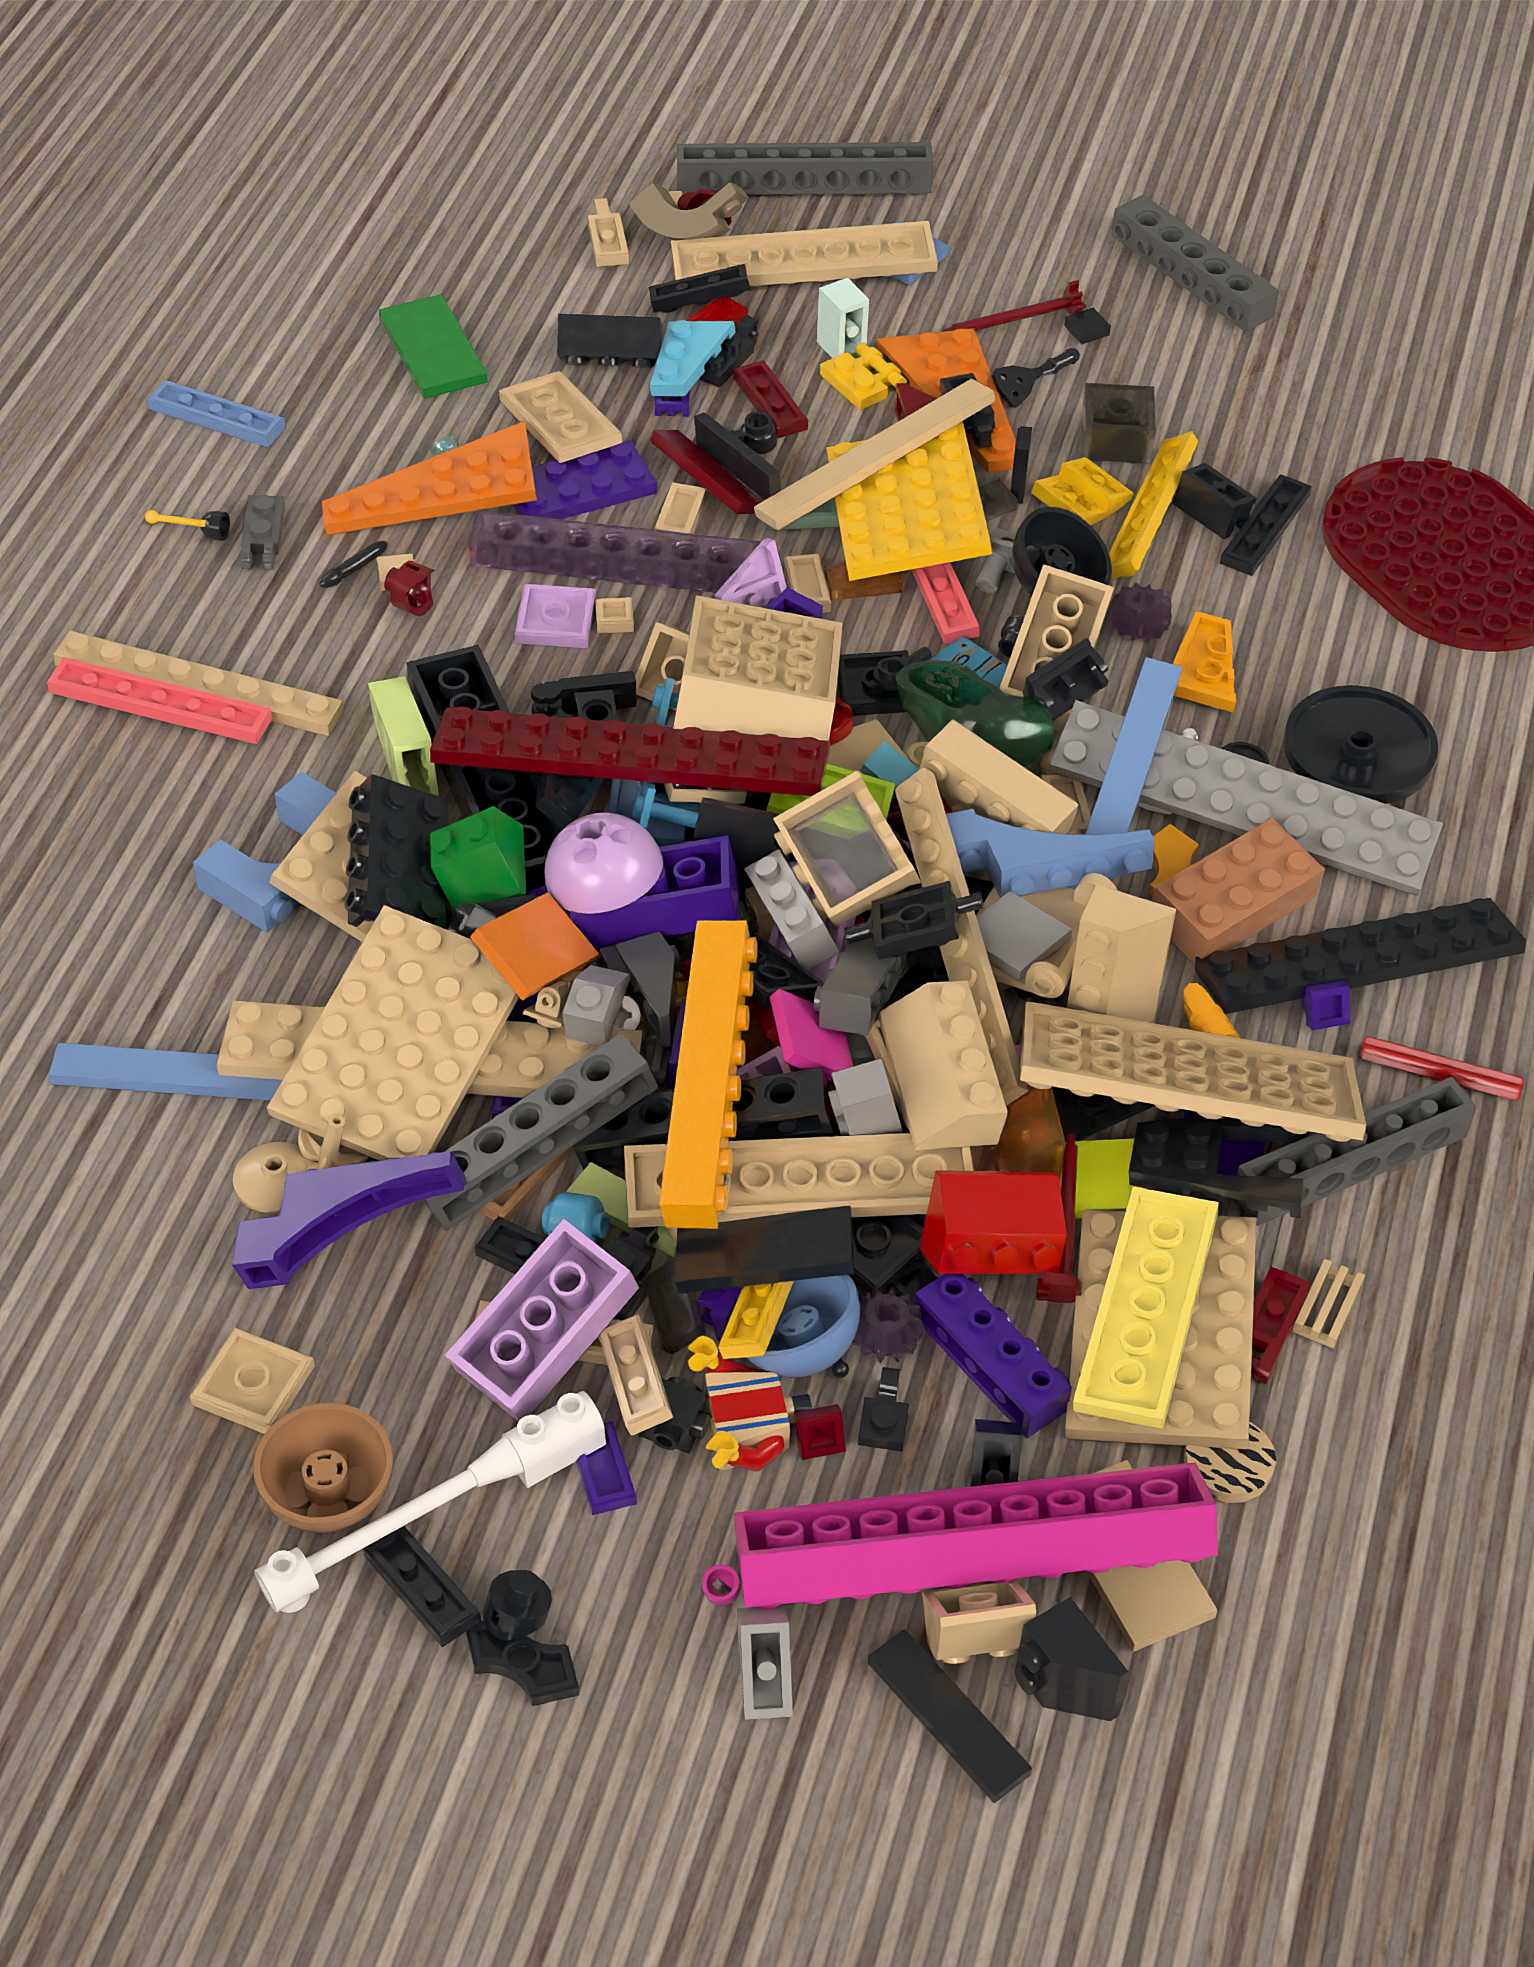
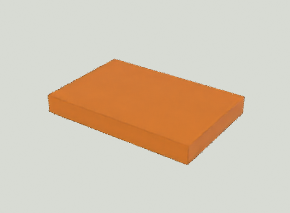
M549 893L478 927L470 936L522 1000L592 963L599 956L597 950Z

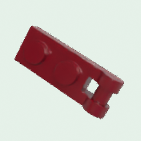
M1272 1266L1253 1304L1252 1347L1263 1351L1264 1354L1262 1359L1252 1355L1251 1374L1255 1375L1254 1380L1266 1385L1271 1378L1275 1365L1312 1284L1307 1280Z

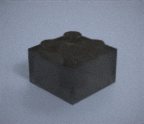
M1085 383L1081 413L1082 458L1087 457L1089 460L1151 464L1156 433L1154 386Z

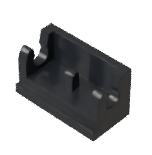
M1203 463L1182 472L1172 504L1222 539H1227L1231 536L1234 525L1240 529L1248 519L1257 498L1208 464Z
M1085 638L1027 676L1022 694L1048 725L1071 710L1075 700L1083 702L1106 687L1108 679L1104 673L1109 669L1101 656L1091 646V642Z

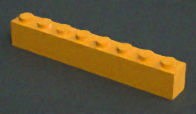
M697 921L659 1203L666 1228L718 1229L720 1211H727L728 1188L727 1185H723L724 1174H731L733 1164L732 1149L728 1148L729 1137L736 1136L737 1116L736 1112L732 1111L733 1101H740L741 1079L736 1074L737 1066H744L745 1043L744 1040H741V1032L748 1031L749 1007L745 1005V998L753 994V973L749 971V964L755 963L757 960L756 937H750L747 921Z

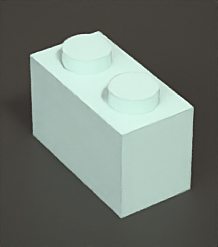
M848 277L819 288L817 343L832 358L846 352L854 358L858 357L855 353L856 347L860 343L867 345L869 299Z

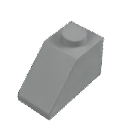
M590 965L574 979L562 1013L567 1039L597 1046L609 1041L630 981V974Z
M781 1605L768 1610L756 1607L737 1608L744 1719L793 1717L789 1621L785 1606Z

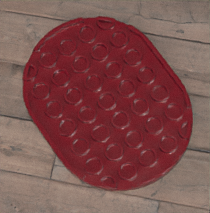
M1400 457L1374 462L1353 471L1335 486L1334 492L1326 502L1322 519V532L1326 547L1338 566L1394 618L1426 638L1456 648L1500 652L1534 646V511L1500 482L1476 469H1472L1469 472L1453 467L1452 461L1425 457L1424 461H1404V458Z

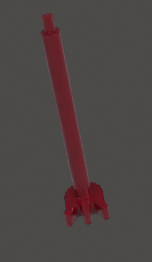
M1076 280L1068 282L1062 298L956 323L952 327L944 329V331L973 328L977 331L1066 309L1071 315L1083 311L1086 308V304L1081 300L1083 293L1082 291L1079 292V281Z
M1074 1134L1067 1135V1143L1063 1146L1061 1195L1067 1231L1066 1242L1059 1272L1053 1273L1045 1270L1043 1271V1278H1038L1037 1301L1072 1303L1076 1301V1296H1081L1082 1282L1079 1278L1072 1276L1078 1146L1075 1144Z

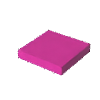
M778 989L770 996L785 1063L800 1069L823 1067L826 1079L834 1082L833 1072L854 1067L845 1032L819 1028L820 1012L814 1011V1003L781 989Z

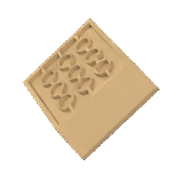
M696 595L673 729L697 727L701 730L723 732L735 730L740 733L756 735L771 733L779 737H813L818 740L829 741L836 701L843 623Z

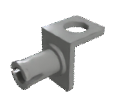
M999 528L993 530L990 537L992 554L981 556V564L983 566L976 579L975 585L980 590L994 593L998 589L997 586L1004 570L1015 573L1012 563V542L1016 533Z

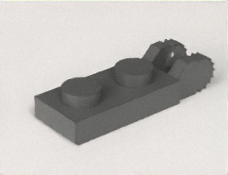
M248 495L241 541L242 569H251L253 554H263L264 569H274L276 554L279 555L285 511L284 496Z

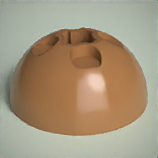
M340 1403L307 1405L280 1418L264 1434L254 1456V1479L259 1494L267 1507L285 1523L309 1532H335L357 1524L378 1506L391 1480L393 1451L389 1437L383 1427L366 1412Z

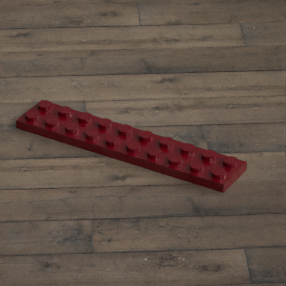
M467 707L446 708L430 747V763L813 796L822 791L829 758L830 741L818 740L813 737H779L771 733L756 735L740 733L735 730L723 732L701 730L697 727L673 729V727H664L656 723L641 725L624 723L619 720L595 721L586 720L582 717L561 718L549 717L541 713L526 715L509 713L504 710L480 711L471 710Z

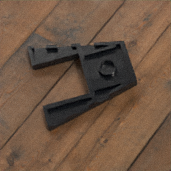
M1197 1116L1137 1122L1129 1167V1185L1182 1195L1183 1189L1205 1193V1200L1222 1203L1223 1197L1247 1201L1248 1209L1267 1212L1269 1205L1289 1209L1290 1217L1301 1218L1303 1178L1218 1175L1222 1140L1294 1143L1308 1137L1309 1131L1305 1134H1295L1286 1131L1282 1126L1270 1124L1259 1127L1250 1126L1241 1122L1240 1119L1225 1116L1219 1119Z

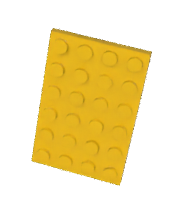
M963 421L835 496L849 581L992 554L990 537ZM866 440L852 443L842 442L836 446L826 447L828 461L831 462Z

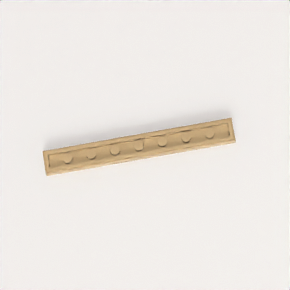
M974 379L966 381L754 506L756 517L775 530H780L995 402L994 391Z

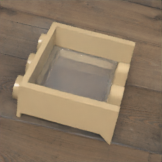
M858 770L773 818L780 830L773 835L783 853L787 855L792 852L799 863L792 867L803 888L811 885L817 896L811 900L812 905L821 920L825 921L829 918L836 930L840 928L841 924L871 908V901L890 897L910 885L922 883Z

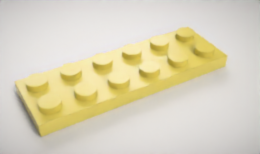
M1137 1187L1132 1188L1074 1396V1412L1159 1429L1164 1428L1218 1216L1219 1202Z

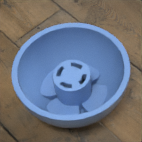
M849 1275L794 1281L765 1355L746 1358L763 1371L773 1372L778 1376L788 1378L814 1375L836 1363L850 1347L859 1325L860 1303L856 1286Z

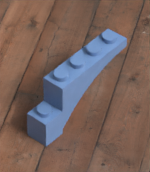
M973 809L946 814L963 873L987 869L1000 898L1009 891L1018 896L1076 885L1079 884L1083 876L1090 873H1097L1110 878L1152 869L1154 838L1149 829L1121 834L1066 835L1007 825L977 815Z

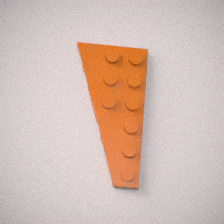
M974 328L876 339V349L882 353V356L887 355L892 363L901 370L910 381L911 387L937 399L943 396L939 389L940 379L973 373L979 383L993 390L995 402L990 404L994 411L995 428L993 433H991L992 446L979 449L973 441L972 433L966 434L970 454L988 473L1013 470L1016 440Z
M525 421L323 500V523L326 535L536 501L537 497Z

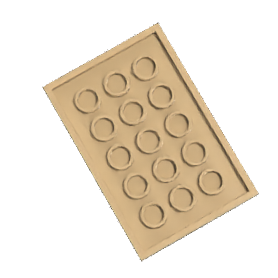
M384 905L267 1106L268 1113L272 1117L323 1138L329 1116L339 1114L345 1119L340 1145L379 1161L389 1158L427 1155L435 1152L519 996L473 940Z
M1083 1210L1078 1278L1082 1282L1081 1296H1076L1069 1377L1072 1390L1070 1401L1067 1403L1066 1439L1248 1449L1257 1218L1217 1216L1164 1428L1159 1429L1073 1411L1074 1396L1126 1213L1125 1211Z

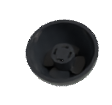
M1057 507L1039 508L1031 512L1024 519L1016 532L1012 546L1013 568L1018 581L1031 596L1033 595L1043 564L1109 585L1112 565L1108 550L1093 527L1078 515Z

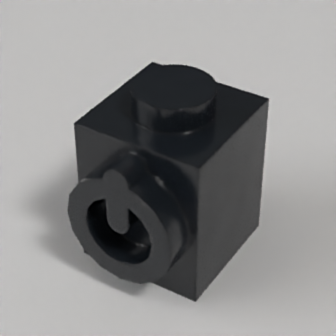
M670 1377L667 1380L661 1378L673 1418L639 1432L638 1435L653 1441L663 1449H677L689 1454L695 1439L702 1440L709 1427L711 1414L706 1412L707 1395L696 1384L685 1378Z

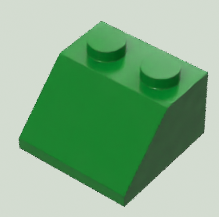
M493 806L430 833L431 869L455 914V905H462L463 902L469 904L472 902L476 903L526 895L523 825Z

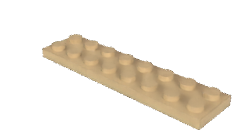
M929 221L671 240L675 280L745 264L749 285L754 287L809 281L824 282L827 280L845 279L847 277L858 279L861 277H888L912 273L923 274L925 272H937L938 267Z
M910 1133L728 1141V1148L732 1149L733 1164L731 1174H724L723 1185H727L728 1207L726 1212L720 1211L719 1222L849 1205L851 1206L852 1217L927 1214L936 1170L973 1171L970 1146L915 1150ZM667 1144L624 1146L628 1228L665 1226L659 1203Z

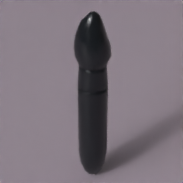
M377 541L336 568H331L321 579L319 586L328 588L338 585L343 578L351 575L383 554L387 549V542Z

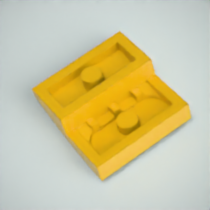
M1087 457L1062 463L1059 475L1035 481L1031 491L1033 495L1049 507L1068 510L1081 517L1089 525L1098 523L1127 504L1134 495L1131 490Z

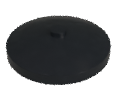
M1358 685L1330 687L1304 698L1297 704L1288 718L1283 743L1286 758L1296 774L1384 804L1402 800L1420 790L1431 777L1438 755V740L1435 730L1419 709L1405 699L1390 692Z

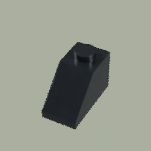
M975 1419L970 1487L1018 1482L1022 1443L1021 1423Z

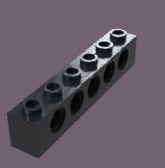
M823 1067L800 1069L795 1072L770 1076L761 1075L756 1078L741 1080L740 1101H733L732 1111H735L737 1116V1131L735 1137H729V1141L807 1138L832 1134V1104L828 1094L830 1088ZM674 1090L645 1096L574 1144L573 1149L583 1170L590 1162L603 1169L625 1166L624 1146L667 1144Z

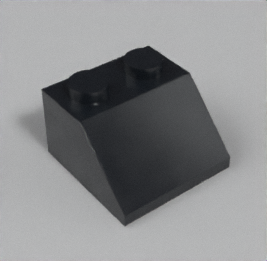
M1071 1597L1023 1624L1015 1677L1027 1695L1033 1694L1043 1708L1106 1721H1112L1118 1717L1129 1671Z

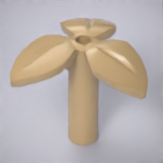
M339 1114L329 1116L324 1138L300 1128L298 1145L302 1155L312 1161H318L307 1166L306 1170L346 1166L351 1163L361 1164L367 1160V1155L343 1146L339 1149L345 1125L343 1116Z

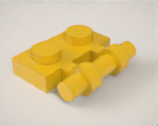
M860 343L856 347L855 353L860 356L856 359L846 352L820 364V375L860 411L887 399L889 386L893 385L896 388L897 383L906 384L907 382L901 375V370L895 364L887 363L882 359L883 356L880 351L875 347H869L865 343ZM874 369L878 373L873 375L870 370Z

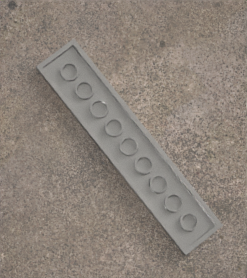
M1075 700L1050 762L1049 771L1101 788L1125 716ZM1164 729L1162 730L1139 799L1142 803L1240 836L1273 818L1317 862L1416 896L1420 892L1443 826L1441 822Z

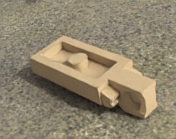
M607 198L594 199L595 212L594 215H588V229L596 267L629 264L628 248L620 212L610 213Z

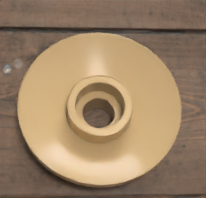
M270 1142L257 1146L247 1152L235 1167L233 1173L235 1193L243 1204L255 1211L269 1214L281 1213L286 1174L305 1171L307 1166L316 1163V1161L305 1158L299 1146L293 1143Z

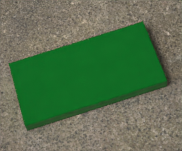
M442 294L378 309L381 323L423 398L488 382L485 368Z

